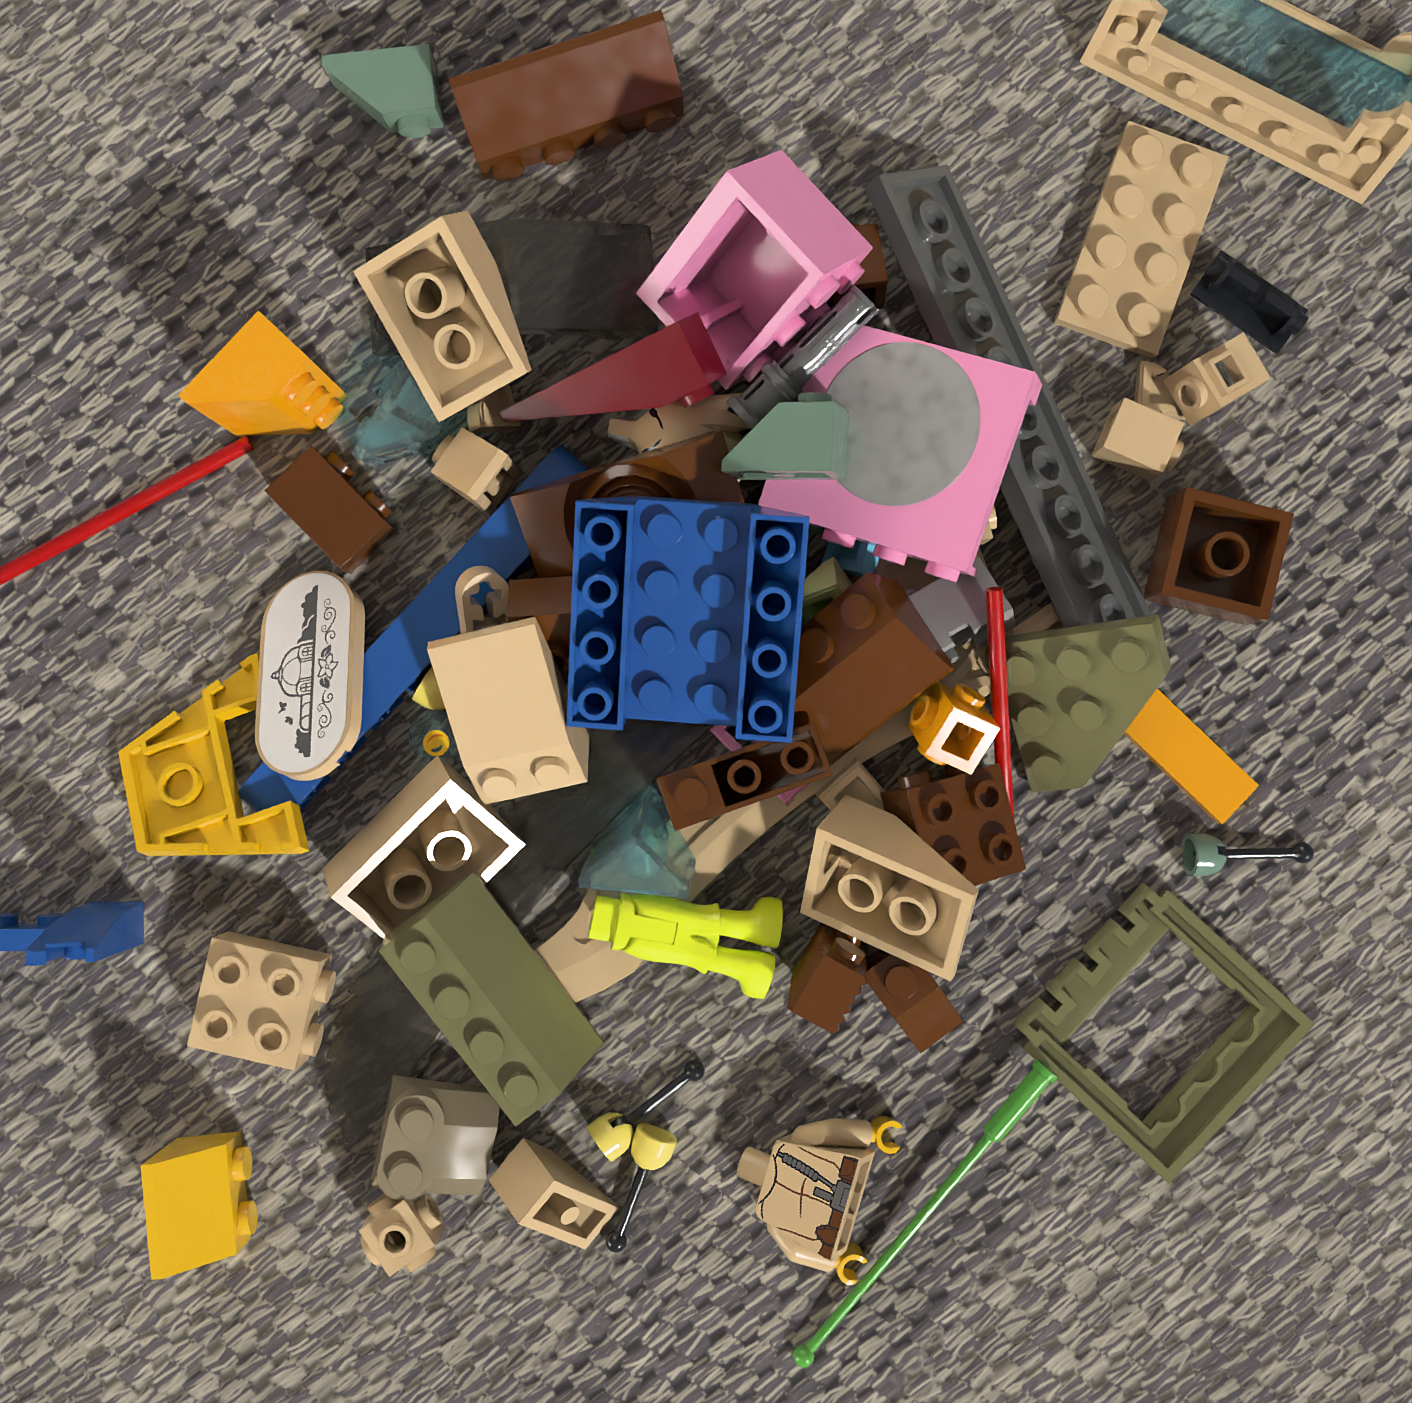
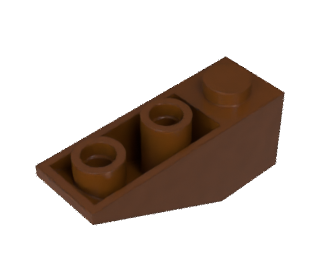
M813 722L794 729L792 743L760 741L656 779L674 831L824 779L832 776L833 773Z

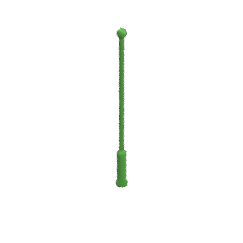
M1039 1059L1035 1060L1032 1064V1070L983 1126L984 1135L809 1342L806 1345H799L795 1348L793 1359L799 1367L806 1368L813 1363L814 1352L990 1144L992 1142H1000L1050 1082L1054 1083L1058 1079L1057 1074Z

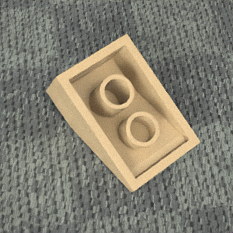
M468 211L443 215L353 271L438 422L532 371L496 261Z
M536 617L428 642L427 651L463 767L483 805L587 782L589 736L585 728L566 726L568 689Z
M845 795L816 829L800 913L946 980L952 981L957 970L979 889L897 816Z

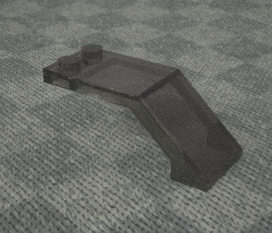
M503 218L475 224L496 261L520 334L600 336L609 341L649 335L658 331L656 314L636 294L654 270L651 228L648 225ZM400 241L365 248L366 263ZM369 300L372 354L381 357L400 355Z

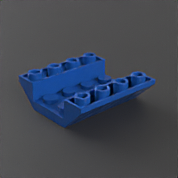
M635 496L576 500L566 726L623 730L627 718L736 726L735 739L792 743L810 516L755 504Z

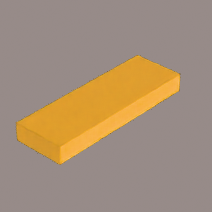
M1158 689L1155 690L1124 732V735L1218 824H1223L1259 786Z

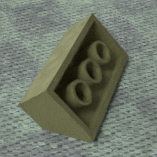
M474 870L386 934L378 950L514 1126L520 1124L560 1094L604 1043L593 1025Z

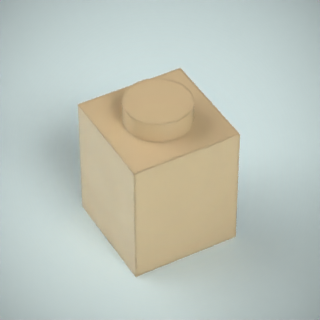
M1124 397L1111 408L1091 456L1150 481L1164 473V470L1170 472L1176 465L1184 446V442L1178 440L1184 423Z

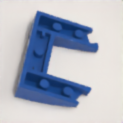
M144 901L89 902L72 909L68 913L37 915V923H19V914H0V951H26L25 966L46 965V962L61 957L67 960L85 959V962H95L144 944Z

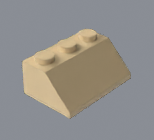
M437 755L322 870L330 897L384 939L386 934L473 870L483 883L486 884L525 843L490 804L483 805L474 786Z

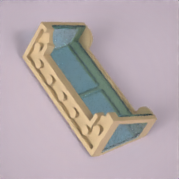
M1111 0L1080 60V63L1360 204L1364 203L1412 144V31L1393 37L1381 50L1284 0Z

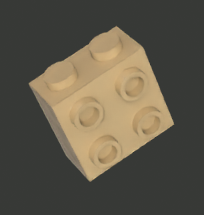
M230 931L212 937L187 1046L295 1071L309 1059V1056H316L322 1041L324 1025L317 1023L321 1003H328L335 984L336 972L329 970L332 954Z

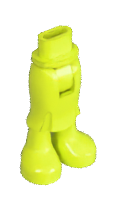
M621 893L619 899L596 895L589 924L588 938L611 942V950H621L638 959L685 965L698 970L702 974H706L707 971L724 974L738 980L744 995L750 998L764 999L773 978L776 962L775 955L764 950H742L718 946L719 937L722 935L745 940L760 946L777 948L782 932L783 903L780 898L761 897L751 910H729L719 908L718 903L700 905L657 894L630 896L629 894Z

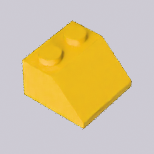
M241 1131L176 1138L140 1165L151 1280L164 1279L236 1255L251 1239V1234L255 1233L258 1220L257 1207L253 1200H247L246 1180L250 1179L252 1173V1154L248 1146L242 1147Z

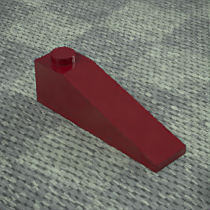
M697 312L499 413L504 422L659 408L678 399L681 400L684 408L713 395L714 391L710 383L726 375L727 372Z

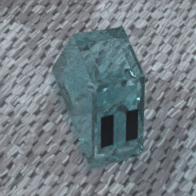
M403 360L397 371L395 369L390 370L384 378L378 394L382 400L372 418L366 416L356 429L353 437V445L356 447L352 455L367 466L374 468L437 449L440 443L451 434L464 409L438 422Z

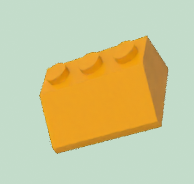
M257 311L178 396L188 405L236 436L312 434L318 426L321 429H325L333 424L341 415L344 409L341 402L348 395L261 312Z

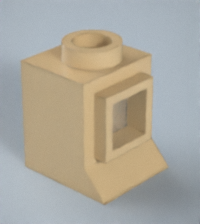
M1242 332L1219 347L1194 359L1164 379L1163 382L1188 424L1192 426L1270 380L1271 376L1246 334Z

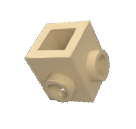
M384 1193L367 1207L370 1215L358 1230L362 1236L361 1246L367 1258L376 1266L381 1264L389 1277L405 1266L409 1272H413L435 1256L437 1250L434 1246H436L444 1231L445 1225L443 1224L442 1212L430 1195H424L423 1193L411 1200H406V1198L404 1200H396ZM397 1231L401 1232L406 1239L405 1242L403 1241V1239Z

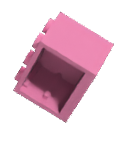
M782 150L726 171L636 294L666 326L694 313H699L727 372L726 375L717 379V381L727 390L744 379L750 384L754 383L763 374L761 367L766 362L770 363L774 360L777 363L797 344L794 339L803 329L808 332L820 320L821 314H826L831 310L826 304L836 291L840 295L843 294L862 276L865 270L859 264L873 247Z

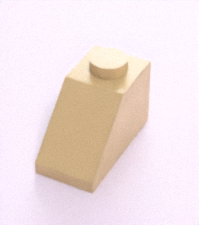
M461 428L455 437L448 435L440 443L432 457V461L436 464L430 471L438 480L489 516L492 515L521 474L509 455L464 428Z
M525 1138L506 1156L504 1162L489 1178V1182L518 1224L582 1249H586L619 1210L616 1203L554 1151Z

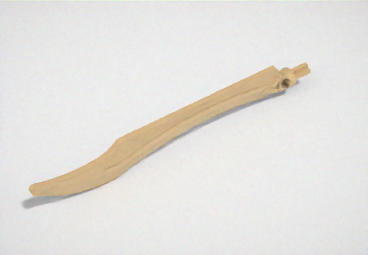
M1050 602L1016 627L1005 632V636L1064 627L1053 609L1052 602ZM971 640L955 649L959 656V660L952 663L955 669L939 682L951 688H955L957 683H961L985 697L991 693L988 643L978 648L974 640ZM917 699L830 765L833 775L810 783L803 792L800 791L794 797L795 800L788 807L777 796H773L674 831L670 820L591 874L587 893L577 912L563 928L535 949L575 1003L607 989L635 972L643 962L642 959L633 957L621 950H611V942L588 938L589 924L596 895L619 899L621 893H626L630 896L657 894L692 903L737 856L769 828L819 791L852 760L856 758L862 764L880 752L913 736L907 725L910 721L911 710Z

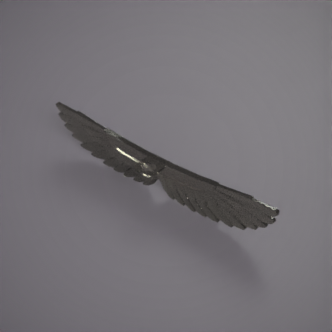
M627 718L623 730L585 728L589 736L587 782L502 801L499 807V815L517 833L525 845L485 885L517 927L568 867L609 824L714 725ZM383 939L373 947L367 957L369 961L377 962L361 973L348 987V992L355 995L340 1009L334 1020L335 1027H344L334 1038L326 1054L327 1059L337 1058L330 1068L325 1081V1089L327 1091L336 1088L328 1105L329 1117L333 1122L339 1120L345 1114L341 1134L342 1140L346 1144L356 1141L387 1103L393 1075L409 1077L440 1032L437 1025L378 951Z

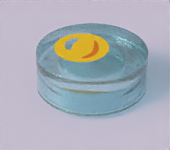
M431 710L422 713L414 720L409 730V744L413 753L419 759L429 763L438 755L445 762H448L459 754L447 712Z

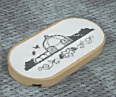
M328 571L303 573L282 586L268 604L261 626L255 743L260 757L268 767L298 781L318 779L332 772L340 765L336 761L342 757L345 750L350 753L361 729L365 608L362 599L351 588L349 583Z

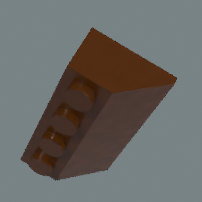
M662 10L448 79L484 180L494 177L499 182L509 181L521 176L525 171L524 167L545 161L547 165L562 164L575 156L576 150L591 145H596L599 149L611 148L623 142L628 133L644 128L651 133L660 132L673 126L677 121L676 118L684 116L683 93Z

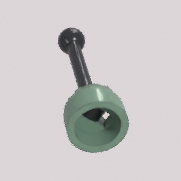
M1188 833L1182 840L1183 869L1190 877L1216 874L1223 868L1226 860L1293 858L1296 862L1304 864L1310 862L1314 857L1312 846L1305 842H1299L1293 848L1226 849L1220 839L1215 835L1206 833Z

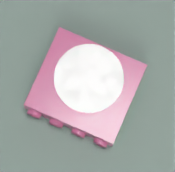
M863 326L801 388L804 393L829 394L832 396V401H835L849 412L846 479L766 480L758 505L810 516L809 525L824 529L821 539L846 548L853 549L855 540H859L875 546L873 556L904 566L907 556L925 561L927 565L924 572L939 578L957 582L960 573L976 577L978 569L973 567V563L1028 404L1036 405L1042 383L1034 371L869 326Z

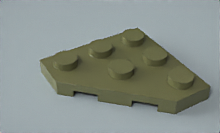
M1158 614L1005 636L1009 715L1031 792L1083 788L1164 680L1171 668V663Z

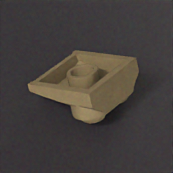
M393 1075L371 1177L372 1188H380L387 1196L396 1200H404L405 1198L406 1200H411L423 1193L479 1195L487 1178L498 1127L500 1106L485 1087Z

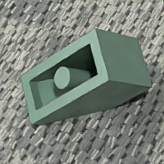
M429 44L321 55L322 66L333 86L391 133L398 132L401 136L407 138H420L430 134L433 128L444 127L438 67Z
M825 393L798 394V402H779L723 458L721 472L737 477L739 480L846 479L849 412L835 401H832L831 395Z

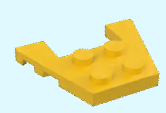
M258 653L250 655L239 664L242 668L224 682L217 679L201 691L202 698L179 714L173 711L118 752L137 852L146 856L303 854L309 852L299 805L292 801H287L244 816L241 798L238 794L239 789L225 721L256 710L259 671Z

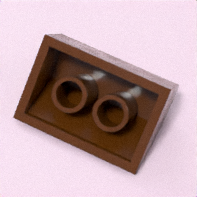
M867 572L801 627L793 730L814 722L829 765L839 760L955 669L898 580Z

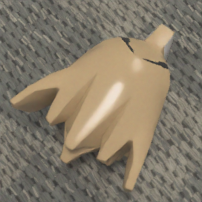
M735 393L709 396L684 408L681 400L678 399L663 407L650 408L641 417L610 418L608 437L641 454L722 428L730 452L743 439L739 432L752 429L740 416L729 412V409L732 408L727 403V400L732 395L739 397L742 394Z

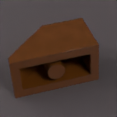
M881 949L867 958V983L920 1053L924 1052L963 1022L927 970Z

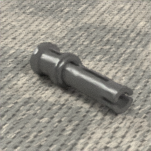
M853 285L840 301L777 363L774 360L770 363L766 362L761 367L763 374L739 397L732 395L727 400V403L753 429L779 402H798V394L804 393L801 388L863 326L876 316L879 310L858 287Z

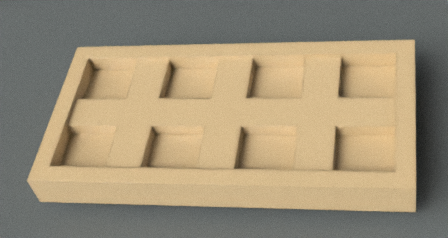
M1128 121L1120 137L1054 324L1151 359L1156 357L1229 156Z

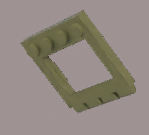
M1141 883L1117 909L1131 925L1124 930L1118 923L1109 918L1081 948L1095 962L1090 970L1073 957L1045 987L1059 1001L1056 1007L1052 1010L1037 996L1012 1024L1027 1037L1020 1046L1035 1060L1039 1059L1058 1076L1057 1081L1170 1184L1313 1028L1315 1023L1169 890L1163 889L1157 895L1150 887ZM1170 930L1191 950L1190 954L1225 986L1240 994L1249 1005L1145 1119L1141 1121L1138 1116L1126 1108L1128 1103L1087 1065L1082 1067L1073 1059L1069 1052L1062 1048V1045L1165 933Z

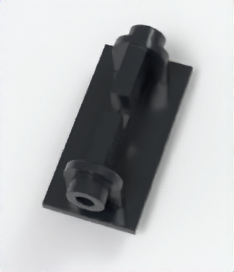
M1222 250L1219 251L1190 293L1192 297L1275 354H1279L1292 334L1296 335L1309 319L1306 315L1308 309Z

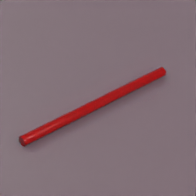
M245 435L0 567V585L254 450V447L248 436Z
M988 587L985 589L992 718L1000 727L999 732L994 738L995 763H999L1014 819L1002 587Z

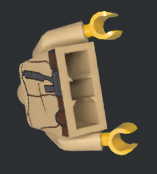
M879 1116L871 1123L862 1119L829 1118L800 1125L792 1134L777 1139L771 1155L750 1146L745 1149L738 1164L737 1176L762 1187L755 1213L759 1219L767 1223V1231L790 1261L825 1272H830L835 1268L840 1280L846 1285H853L859 1280L856 1272L849 1268H844V1265L850 1260L867 1263L861 1248L857 1244L849 1242L875 1154L874 1150L867 1147L872 1142L885 1153H896L900 1146L893 1142L882 1143L881 1135L888 1127L902 1128L899 1122L888 1116Z

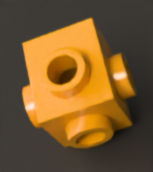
M940 682L933 685L926 695H922L915 702L911 710L910 721L907 725L919 744L918 751L936 764L942 766L949 764L972 774L1000 730L998 724L983 706L986 699L974 689L961 683H957L955 688Z

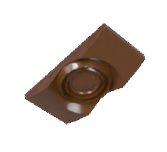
M722 428L511 494L510 499L538 577L549 578L573 575L576 500L645 496L745 503L737 477L721 472L722 460L729 453Z

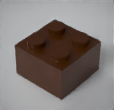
M1185 487L1168 496L1143 595L1145 601L1242 625L1268 621L1294 513L1190 487Z

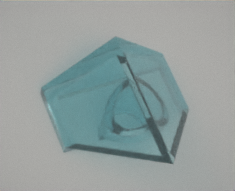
M653 783L591 848L579 876V888L688 898L696 871V859L679 830L674 831L667 808Z

